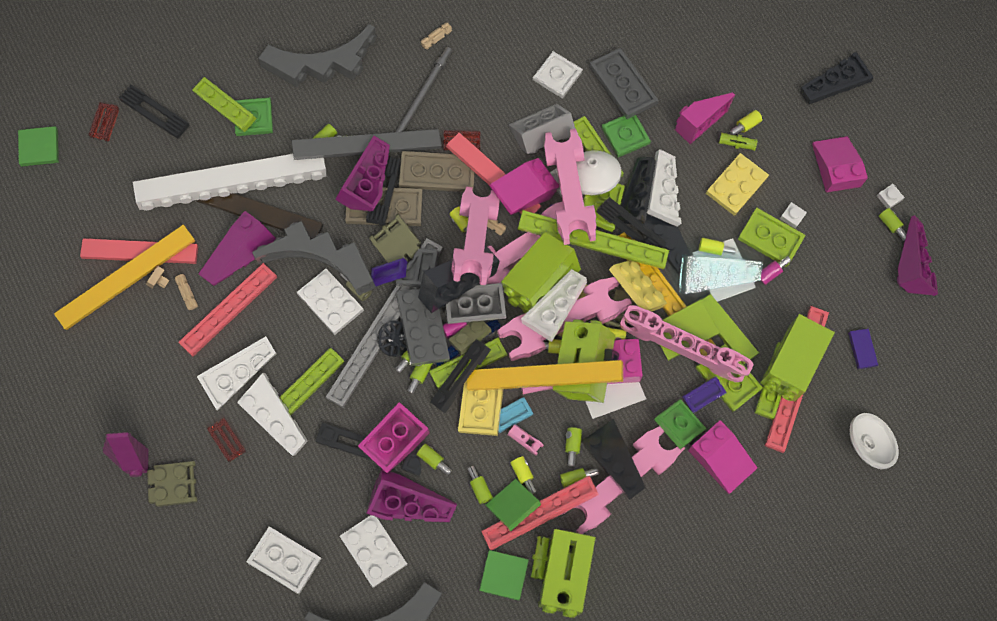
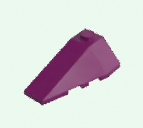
M376 136L372 137L338 193L336 201L351 210L373 211L383 193L382 188L385 180L389 144Z
M244 211L199 272V276L215 286L233 275L238 269L248 266L251 261L255 260L252 252L262 245L274 242L276 238L260 221Z
M914 215L911 216L902 250L897 282L908 293L935 296L938 295L935 273H931L929 263H932V259L925 248L928 246L924 226Z
M129 433L106 435L103 453L125 473L129 474L130 477H140L142 473H147L148 448Z
M381 469L372 491L367 514L384 520L396 518L405 519V521L424 519L427 522H450L457 503L393 472L386 473Z

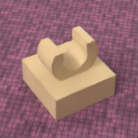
M157 266L146 285L152 289L155 284L165 288L169 280L161 276L164 269Z

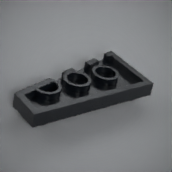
M854 52L848 59H843L837 66L831 67L822 76H818L802 86L800 92L807 103L812 104L870 83L874 77L858 53Z
M653 157L637 158L620 206L643 224L646 221L656 160ZM621 215L617 217L625 224H631Z
M647 213L644 225L667 242L666 247L663 249L669 250L667 261L676 273L680 274L693 265V258L679 228Z
M614 419L582 440L585 448L629 500L645 489V484Z

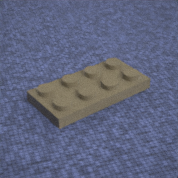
M402 151L399 188L464 192L467 186L474 188L475 172L455 154Z
M382 188V197L377 205H384L388 188ZM394 188L385 225H388L399 214L408 226H421L422 189ZM346 207V224L379 225L366 222L368 211L351 210Z

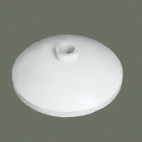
M586 151L584 152V161L576 162L582 194L599 195L612 190L620 181L621 166L615 157L606 152Z
M870 413L859 414L852 420L850 424V439L859 457L877 469H887L893 466L898 459L899 450L896 438L888 425L879 417Z

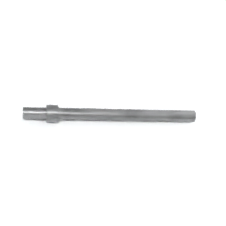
M446 47L441 57L437 58L434 63L435 67L396 132H404L439 72L445 68L447 59L452 52L451 48Z

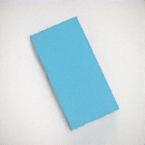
M524 397L501 409L499 433L533 415Z

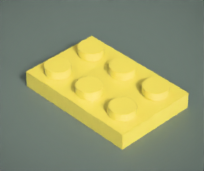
M740 153L707 190L706 194L735 216L765 182L769 174Z
M629 260L615 264L609 269L638 307L652 312L663 308L667 304L662 293L656 290L650 278L643 274L636 262Z
M466 380L463 388L458 432L498 436L504 389L468 391Z

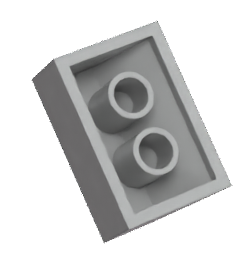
M558 104L509 124V128L520 148L527 154L536 153L540 148L544 147L545 133L551 132L553 139L558 141L570 138V129L575 128L571 113Z
M502 283L477 285L447 303L446 314L448 324L505 319L506 311Z

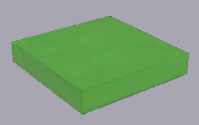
M271 98L235 100L256 117L254 123L245 132L235 125L236 136L273 133Z
M636 115L629 119L622 116L603 124L601 127L617 157L649 145L651 142Z
M56 126L18 130L19 165L21 167L59 163L58 129Z
M681 399L654 419L680 450L706 429Z
M515 479L490 500L486 507L512 531L536 510L541 503Z
M489 550L480 591L519 601L528 559Z

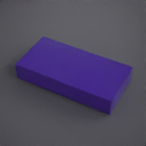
M401 258L372 268L371 278L375 286L406 277L407 261Z
M869 329L850 331L848 334L857 369L878 366Z
M715 376L684 395L683 398L692 413H695L727 392Z

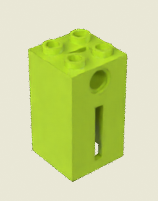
M544 232L501 281L504 287L503 291L509 298L508 302L514 307H520L524 313H527L571 269L577 273L581 270L575 250Z
M799 314L789 325L760 383L764 385L765 389L771 392L776 391L784 399L795 402L806 392L835 332Z
M574 319L572 322L565 321L557 364L604 361L605 349L613 350L615 334L609 328L602 325L600 321L592 320L590 323H584V321ZM607 383L553 386V390L568 400L604 403Z
M554 529L551 535L548 560L546 562L538 606L543 608L542 612L554 614L556 611L563 612L562 616L575 618L583 612L595 537ZM570 546H573L572 553H569ZM564 595L566 604L559 603L557 596Z

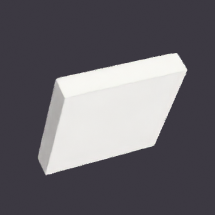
M553 51L534 75L533 81L563 99L581 75L583 69Z

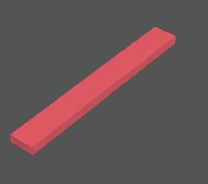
M810 306L806 317L825 327L829 312ZM781 396L765 443L766 447L781 453L785 452L802 396L795 402L788 401Z

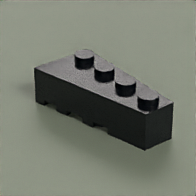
M487 246L484 247V252L493 253ZM493 255L490 277L494 276L498 271L500 260L495 255ZM450 260L424 271L418 298L430 313H433L480 284L479 277L474 273H464L461 275L460 281H453L451 270L453 260Z

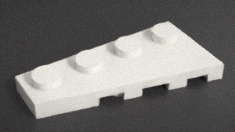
M659 149L655 153L656 164L647 213L678 227L681 224V218L678 215L680 203L677 202L678 186L675 184V178H677L675 156Z
M571 269L521 318L522 324L552 342L587 284L586 277Z
M264 337L198 375V380L216 410L218 411L276 355V352L267 337Z
M262 373L237 403L292 456H295L308 440L296 421L289 414L286 405L282 403L278 392L272 387L266 373Z

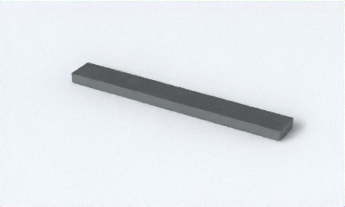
M439 129L301 139L292 140L291 143L294 160L362 155L373 136L390 145L389 153L441 149Z

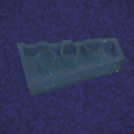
M682 255L679 292L688 294L761 281L762 261Z

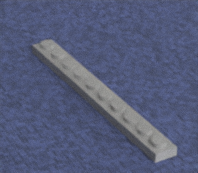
M426 238L421 249L438 250L440 255L443 247ZM396 285L328 392L326 399L344 408L380 351L377 343L379 329L388 321H398L400 319L396 298L397 291L419 289V287ZM388 325L387 329L389 330V332H391V328ZM384 330L382 332L381 337L387 336ZM386 339L381 340L382 345L385 343Z

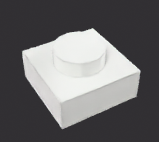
M891 184L877 195L887 209L892 208L904 199V196L894 184Z
M791 202L780 219L796 229L807 212Z

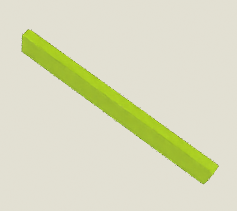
M525 210L522 211L518 230L539 236L546 232L563 242L558 232L556 219ZM582 229L573 230L569 235L570 244L660 269H664L669 253L667 249L598 230L595 231V241H590L587 232Z

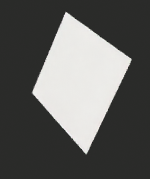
M733 238L724 241V246L735 248L736 252L734 255L723 252L720 256L699 250L693 252L709 291L717 302L756 288Z
M639 382L607 384L604 403L585 402L592 419L643 401L646 397Z

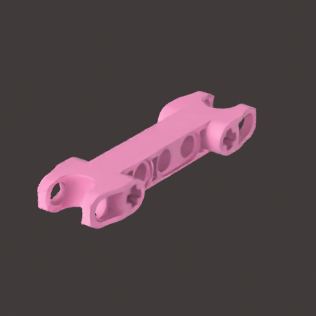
M576 128L570 129L571 137L563 143L556 142L551 132L545 133L547 166L556 165L564 206V210L555 211L558 232L564 245L570 244L569 235L576 229L586 231L590 241L596 240L594 205L584 207L576 162L584 161L582 140Z
M467 186L462 194L459 214L468 217L464 249L454 248L451 268L453 281H460V277L464 273H474L479 277L480 285H486L491 275L494 255L493 253L484 252L488 220L497 221L500 200L493 190H491V194L487 197H478L473 193V187Z
M563 201L555 203L541 215L556 219L555 211L564 210ZM527 232L497 252L492 246H488L500 262L497 273L488 278L487 284L501 283L510 272L509 270L520 261L541 236Z
M615 277L598 280L583 289L586 296L576 300L557 334L563 332L565 321L572 322L574 319L586 322L597 317L602 324L626 311L628 306L632 305L630 299L614 301L609 297L608 291L619 285ZM525 314L513 318L497 332L499 338L514 335L519 337L522 342L518 348L509 353L511 361L531 357L546 349L543 342L546 338L522 324L521 318Z
M628 306L619 324L624 331L644 341L651 340L708 367L712 373L733 382H742L744 376L750 374L754 365L749 358L727 347L720 348L662 321L657 314L638 306ZM630 311H637V312L639 313V316L634 315V314L629 313V312H630ZM625 321H626L627 323L633 325L634 327H632V328L627 327V326L625 325ZM663 333H669L672 339H666ZM681 341H687L690 347H684ZM699 349H704L707 352V356L701 355ZM744 361L748 366L747 370L738 362ZM731 372L740 375V377L732 376Z
M660 426L648 431L633 444L638 453L632 459L641 477L650 469H653L659 476L674 463L678 455L685 449V447L681 450L678 447L673 450L663 449L658 440L659 436L664 433ZM610 476L595 487L599 493L598 496L574 507L581 509L585 514V522L577 529V534H584L596 528L611 515L605 506L618 497L622 491Z

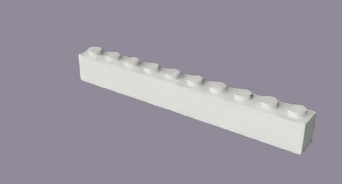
M293 154L135 181L133 182L139 210H152L154 207H170L177 203L187 204L193 200H208L215 196L226 197L230 193L243 194L255 189L264 190L267 187H282L289 183L299 184L311 179L320 180L327 176L323 158L294 160Z

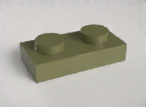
M473 321L452 336L449 342L463 355L475 339L481 341L491 333V328L484 321Z

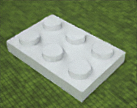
M324 269L297 292L298 296L334 335L364 311L361 305L327 269Z
M370 515L340 535L373 588L407 566L406 561L375 516Z
M268 527L247 560V563L300 594L322 558L273 528Z

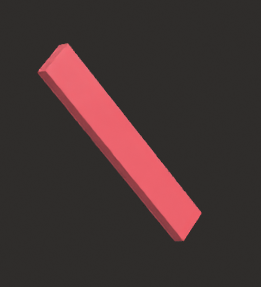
M458 133L446 145L453 154L489 186L506 175L462 134ZM537 204L525 209V211L536 213L541 208V205Z
M83 239L80 257L82 259L131 261L157 242ZM189 245L167 260L166 263L196 264L198 245Z
M262 263L178 343L192 357L196 355L277 278V275Z
M587 476L541 500V505L512 531L500 521L482 530L483 536L489 549L493 550L598 496L599 493L590 476Z

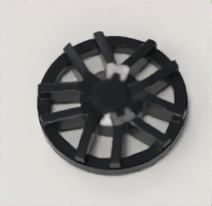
M400 321L386 322L381 326L377 334V343L380 350L390 357L401 356L407 351V346L402 344V341L405 340V337H403L404 332H399L402 328V322ZM388 325L391 328V332H389V330L387 329ZM383 330L387 335L385 337H381ZM386 339L387 343L382 345L381 340ZM389 346V352L386 351L384 348ZM394 346H395L396 354H393Z

